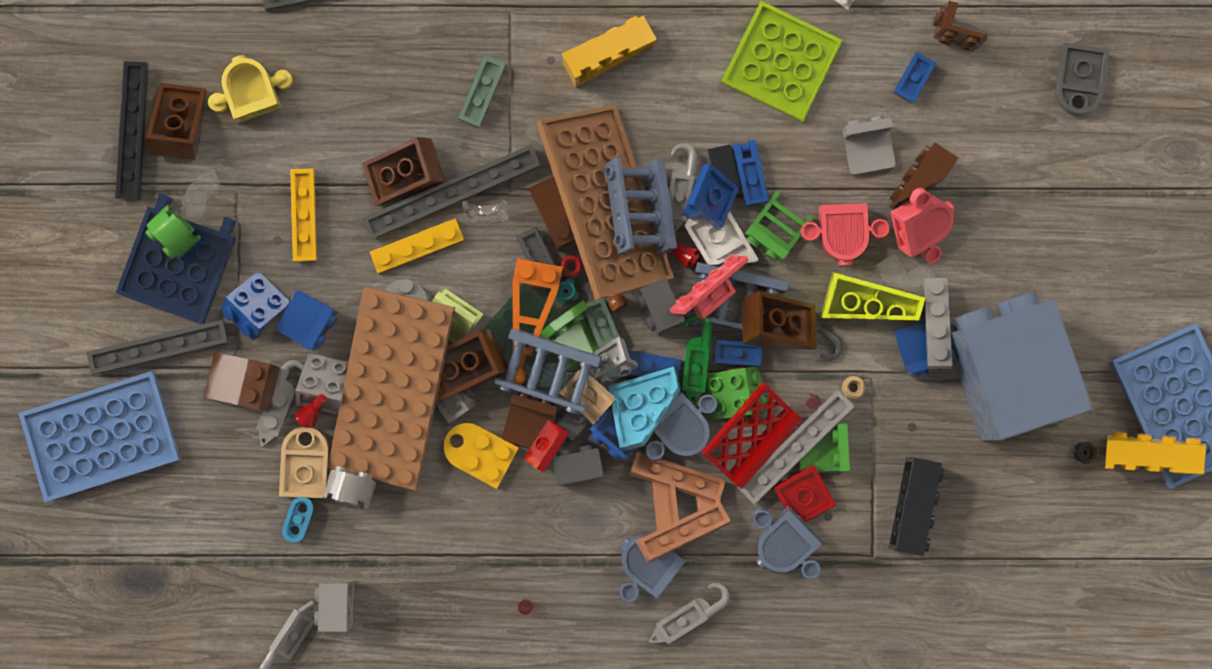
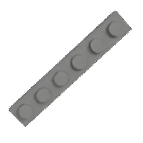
M837 390L770 456L742 489L739 487L738 489L755 504L854 405Z

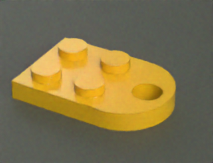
M471 423L455 426L448 432L444 440L445 456L453 466L498 489L519 447ZM455 434L461 435L464 440L463 445L459 448L451 445V437Z

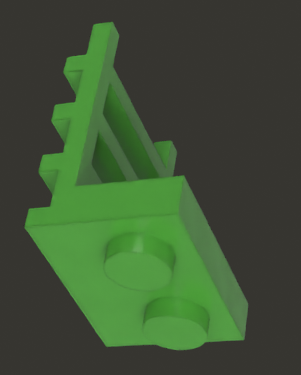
M776 191L744 236L752 246L760 247L770 259L781 263L801 234L800 230L797 233L768 213L767 211L771 205L801 226V228L805 223L811 222L814 217L810 215L805 222L775 201L780 195V192ZM763 216L793 238L789 244L761 225L759 222Z

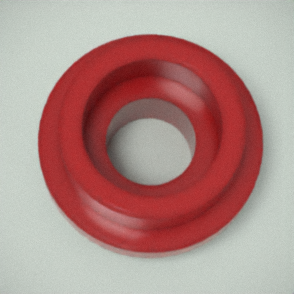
M575 255L564 257L560 264V267H563L562 274L568 278L578 277L583 271L582 260ZM569 263L576 264L574 271L568 270L567 266Z

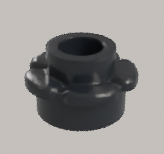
M1085 441L1084 443L1079 442L1076 444L1073 455L1077 461H1081L1082 464H1089L1096 458L1097 451L1091 442Z

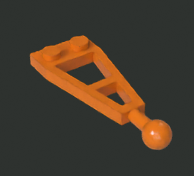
M517 258L513 277V329L520 330V323L536 326L533 334L541 335L540 333L559 291L563 267ZM520 283L551 289L539 319L520 316ZM529 345L528 348H524L514 383L525 384L527 380V374L524 371L527 355L532 356L535 349L534 346Z

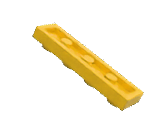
M313 168L290 169L293 262L317 261L315 170Z
M455 218L370 251V255L377 273L381 274L465 240Z

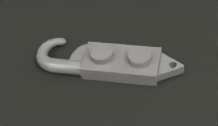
M686 143L676 145L670 154L671 157H674L679 150H685L689 154L687 166L677 167L673 170L669 186L673 224L676 227L675 233L683 223L687 222V217L683 215V212L692 193L698 160L695 148Z
M289 360L280 369L270 411L262 412L256 427L259 431L261 447H264L275 437L280 436L296 396L295 387L286 379L292 368L298 367L303 370L305 364L299 360Z
M720 583L708 585V589L717 588L721 591L722 598L718 602L710 606L707 601L701 598L690 601L655 623L656 628L649 639V643L667 642V644H670L723 610L730 600L728 589Z
M312 600L298 610H293L269 647L270 651L259 669H269L273 662L284 663L291 660L314 624L315 603Z

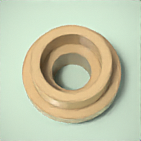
M850 376L843 381L842 392L849 399H858L865 392V384L861 378ZM851 383H854L857 386V390L855 392H851L849 390V385Z

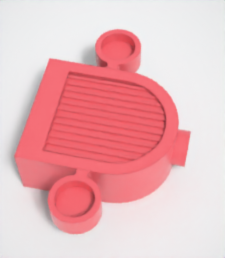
M923 188L914 190L909 202L891 211L898 248L911 258L921 253L922 258L928 263L937 262L941 257L942 250L935 244L942 241L948 235L954 222L955 209L952 203L941 201Z
M867 203L821 205L818 208L819 226L814 222H807L802 226L800 234L805 241H814L817 237H820L821 248L830 259L837 261L839 266H852V260L861 255L866 249L869 235L880 239L889 233L890 228L887 221L883 219H877L871 225H868Z

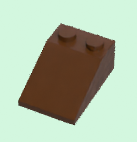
M160 83L146 134L149 154L190 160L196 159L202 129L206 88Z
M416 137L362 163L375 206L426 191L445 182L432 139Z
M554 176L528 188L557 251L575 243L576 241Z
M757 291L742 299L743 344L760 348L808 350L817 348L814 304L762 291Z
M491 329L478 330L447 346L437 394L439 402L507 373L508 368Z
M214 353L204 398L269 412L280 367L246 358Z

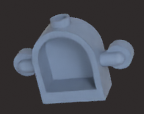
M683 393L679 394L654 430V433L660 440L648 443L645 450L646 455L653 460L660 459L664 454V448L667 447L677 455L690 456L696 454L700 458L703 455L701 452L705 449L709 439V426L702 415L704 413H712L716 409L717 401L712 395L702 396L698 401V407L695 408Z
M789 505L773 520L769 510L765 508L757 509L753 513V523L756 527L762 529L758 537L759 557L756 559L759 566L764 570L769 568L775 572H788L801 564L804 577L808 579L818 577L820 574V564L817 560L808 558V556L822 545L821 538Z
M647 535L637 536L633 539L626 537L618 548L623 551L621 558L623 569L632 581L621 586V598L627 602L636 600L639 594V586L655 598H658L686 561L672 551L647 563L637 545V540Z

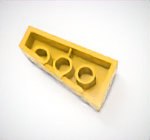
M635 16L627 20L624 25L618 28H611L605 34L562 53L563 65L575 87H578L655 46L657 39L645 17L641 16L638 18Z
M1117 431L1107 437L1105 468L1114 469V464H1120V467L1126 470H1136L1140 466H1145L1144 469L1160 472L1167 468L1170 472L1204 474L1206 444L1201 443V439L1186 438V441H1176L1174 436H1162L1161 439H1151L1152 435L1137 434V437H1128L1126 432Z

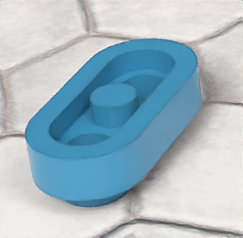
M298 497L292 501L282 528L283 537L287 541L299 542L306 536L315 511L314 503L310 498ZM301 504L307 506L305 513L299 510ZM293 526L299 528L297 535H294L291 531Z

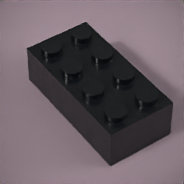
M906 457L888 546L889 549L923 557L924 553L928 552L930 547V538H927L929 529L933 528L935 522V515H932L933 506H937L940 494L937 491L938 482H942L944 469L941 468L942 463Z

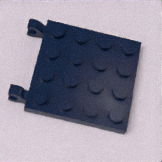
M159 194L155 208L148 206L116 294L194 322L205 324L236 240L235 237L230 236L235 228L236 221L224 217L218 232L186 220L195 229L192 232L194 237L199 234L201 239L181 258L175 257L171 259L163 251L164 246L159 241L154 242L145 233L148 230L147 224L166 205L170 206L172 198Z

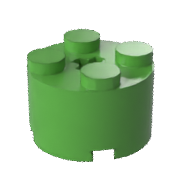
M166 205L147 224L148 230L145 233L154 242L159 241L164 246L163 251L171 259L175 257L181 258L201 237L199 234L194 237L192 232L195 229L177 211L173 214L168 211L172 207Z

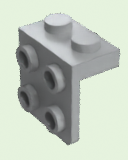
M876 116L871 118L870 122L862 123L861 120H854L848 122V126L844 127L842 134L849 171L852 175L891 169L895 166L896 162L889 132L893 127L891 118L885 119L884 116Z

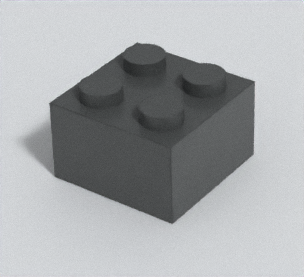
M667 278L640 289V295L637 300L642 311L646 309L649 314L646 320L651 332L656 331L657 335L685 322L682 314H675L670 311V308L676 304V299Z
M593 445L579 447L580 452L571 454L570 449L557 452L556 457L552 459L557 486L604 476L599 449H594Z

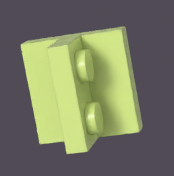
M446 288L442 293L438 292L432 301L455 307L448 341L451 344L468 336L483 316V313Z

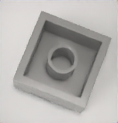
M325 580L319 583V587L315 588V601L319 602L318 611H315L314 624L318 625V631H349L353 628L354 580Z

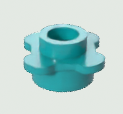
M568 278L560 283L557 293V302L559 304H565L566 301L571 299H578L579 293L575 290V281Z

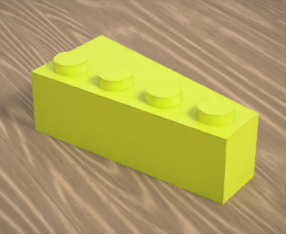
M832 272L820 317L919 320L925 297Z

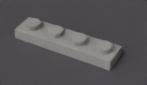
M924 278L928 369H952L947 278Z

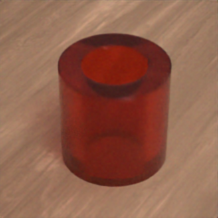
M529 599L521 600L518 605V610L523 615L531 613L533 609V603ZM522 604H529V610H523Z

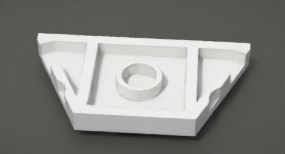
M730 211L723 228H715L705 219H688L684 225L708 265H723L726 258L735 254L747 256L749 259L747 263H754L759 260Z

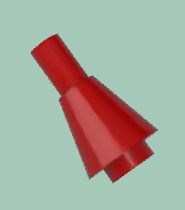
M677 243V249L671 251V254L686 269L690 266L694 268L700 259V255H698L699 249Z
M319 394L313 402L296 412L295 418L302 427L313 428L316 425L321 407L327 400L326 396Z

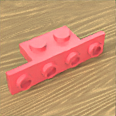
M735 254L726 258L725 263L721 267L712 270L708 274L709 277L692 287L693 290L677 299L676 304L670 308L671 313L686 314L693 308L699 319H705L736 292L729 277L749 261L748 257Z

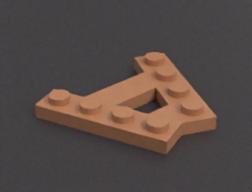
M637 451L629 475L652 482L657 531L637 540V545L647 563L730 524L731 520L720 503L726 480L663 459L653 460L645 453ZM676 490L695 496L698 512L679 520Z

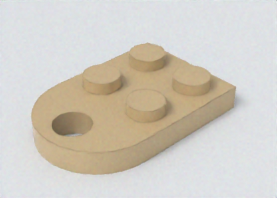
M301 427L291 431L285 437L281 448L279 496L323 498L328 482L329 444L326 437L320 431L314 428ZM304 432H308L312 436V442L307 446L300 442V436Z

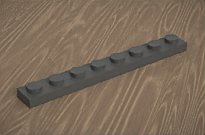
M531 144L362 219L371 240H375L537 169L541 165Z

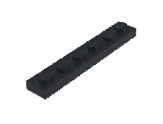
M124 61L115 189L116 199H141L149 64L147 62Z

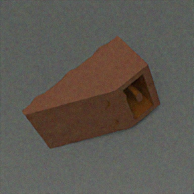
M936 142L931 147L926 145L915 159L918 164L916 166L913 165L911 169L909 168L902 178L905 181L904 185L900 184L889 199L892 202L889 207L893 208L910 199L911 194L917 188L927 190L938 184L948 175L958 157Z

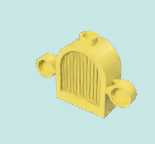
M245 55L236 56L232 59V63L227 66L222 76V87L225 94H212L208 99V105L217 113L224 112L229 105L233 119L237 123H241L280 109L281 105L274 87L277 86L282 90L289 89L293 84V77L286 70H279L273 77H270L265 68L257 61L245 58Z

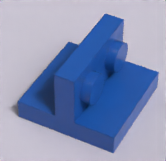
M704 164L687 201L683 215L688 219H705L715 228H723L739 187L711 164Z

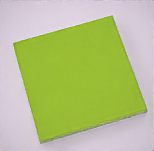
M760 1L721 80V84L803 123L843 40Z

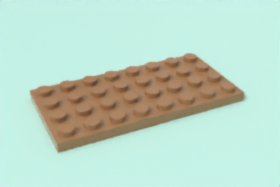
M616 104L537 121L536 124L595 300L643 288L664 278H667V281L673 279L674 275L667 254H657L655 245H634V249L622 255H618L607 178L604 173L605 164L619 157L621 158L622 168H637ZM624 177L625 190L645 191L641 178ZM627 200L629 213H651L648 200ZM630 222L632 235H654L651 222Z
M364 286L343 388L342 404L339 408L328 463L329 469L335 470L336 466L350 469V474L358 476L359 472L372 475V479L412 490L418 489L455 307Z

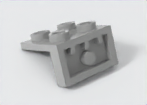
M311 353L308 354L295 390L296 406L304 407L313 402L319 394H323L327 400L322 405L320 411L338 415L342 404L343 388L349 362Z

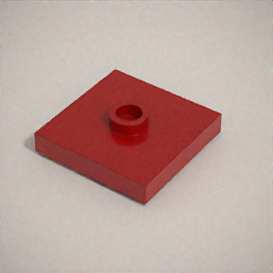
M548 419L523 459L542 473L545 472L568 436V432Z
M814 464L773 486L784 508L789 505L805 522L837 506Z

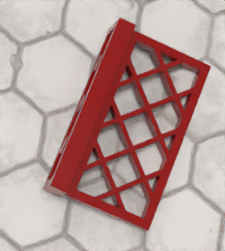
M762 382L701 453L730 481L742 489L803 418L794 412L767 384ZM766 391L768 393V403L759 404V398ZM781 406L783 410L777 417L773 418V407ZM768 408L767 419L758 420L759 410ZM747 411H753V420L744 422V415ZM767 424L765 431L761 435H757L758 425ZM752 426V436L743 437V427ZM738 428L737 438L728 440V433L732 429ZM751 442V447L742 453V443ZM737 444L736 454L727 455L728 445ZM722 446V456L712 457L710 455L716 447ZM736 459V464L730 471H727V460Z

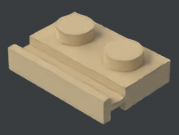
M581 369L577 371L563 390L560 391V394L565 399L572 400ZM589 374L580 403L588 406L587 410L581 413L594 425L614 403L616 398Z

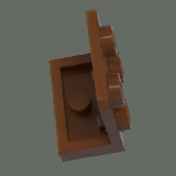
M948 1L935 14L933 26H936L933 38L939 39L938 42L945 45H952V43L961 45L960 48L967 51L978 49L987 40V35L953 26L958 3Z
M520 391L518 396L512 394L511 406L502 439L530 448L548 419L553 423L555 422L558 407L554 406V402L541 399L540 402L531 400L532 395Z

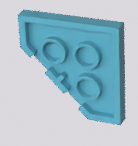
M674 367L608 387L609 392L616 398L612 404L620 450L624 452L644 446L681 391L677 371Z

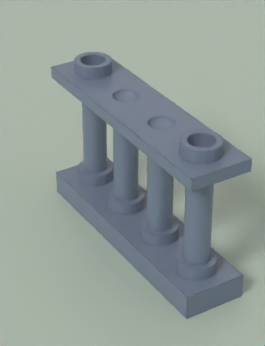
M619 157L606 163L604 173L607 178L615 232V245L617 246L618 255L634 249V245H655L657 254H667L677 249L664 159H654L644 165V168H622L621 158ZM624 177L645 178L647 191L625 190ZM627 200H648L651 213H629ZM630 222H651L654 235H632Z
M697 262L694 274H699L698 278L702 282L709 277L708 274L712 270L719 267ZM736 271L729 277L733 286H735V283L744 284L746 289L744 298L755 293L758 288L767 289L766 293L780 296V293H785L788 287V282L740 271ZM730 297L718 307L716 318L708 317L713 325L743 331L742 309L739 323L725 321ZM693 311V313L687 312L685 314V319H687L688 316L695 314V311ZM699 320L690 322V324L702 326Z
M515 328L511 329L508 338L514 340L513 344L515 347L505 379L501 377L495 379L494 383L500 385L499 389L513 393V390H517L566 406V411L574 414H580V411L585 412L588 406L580 402L590 370L594 369V366H601L603 357ZM527 345L536 347L537 355L528 384L525 386L514 383L523 350L527 348ZM549 352L559 354V363L550 392L547 393L536 389L545 357L549 355ZM574 359L581 362L580 366L582 368L572 400L559 397L558 394L568 362Z

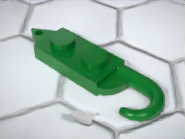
M696 313L688 316L684 327L688 328L691 321L699 320L703 325L702 336L691 338L686 345L682 390H685L689 401L693 405L701 394L706 392L712 332L711 322L708 317L699 319Z

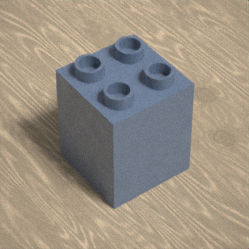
M1036 291L997 304L1001 317L994 318L989 306L953 319L957 328L956 332L951 333V350L954 351L956 360L953 362L981 441L1003 440L1093 409L1055 298L1040 303Z

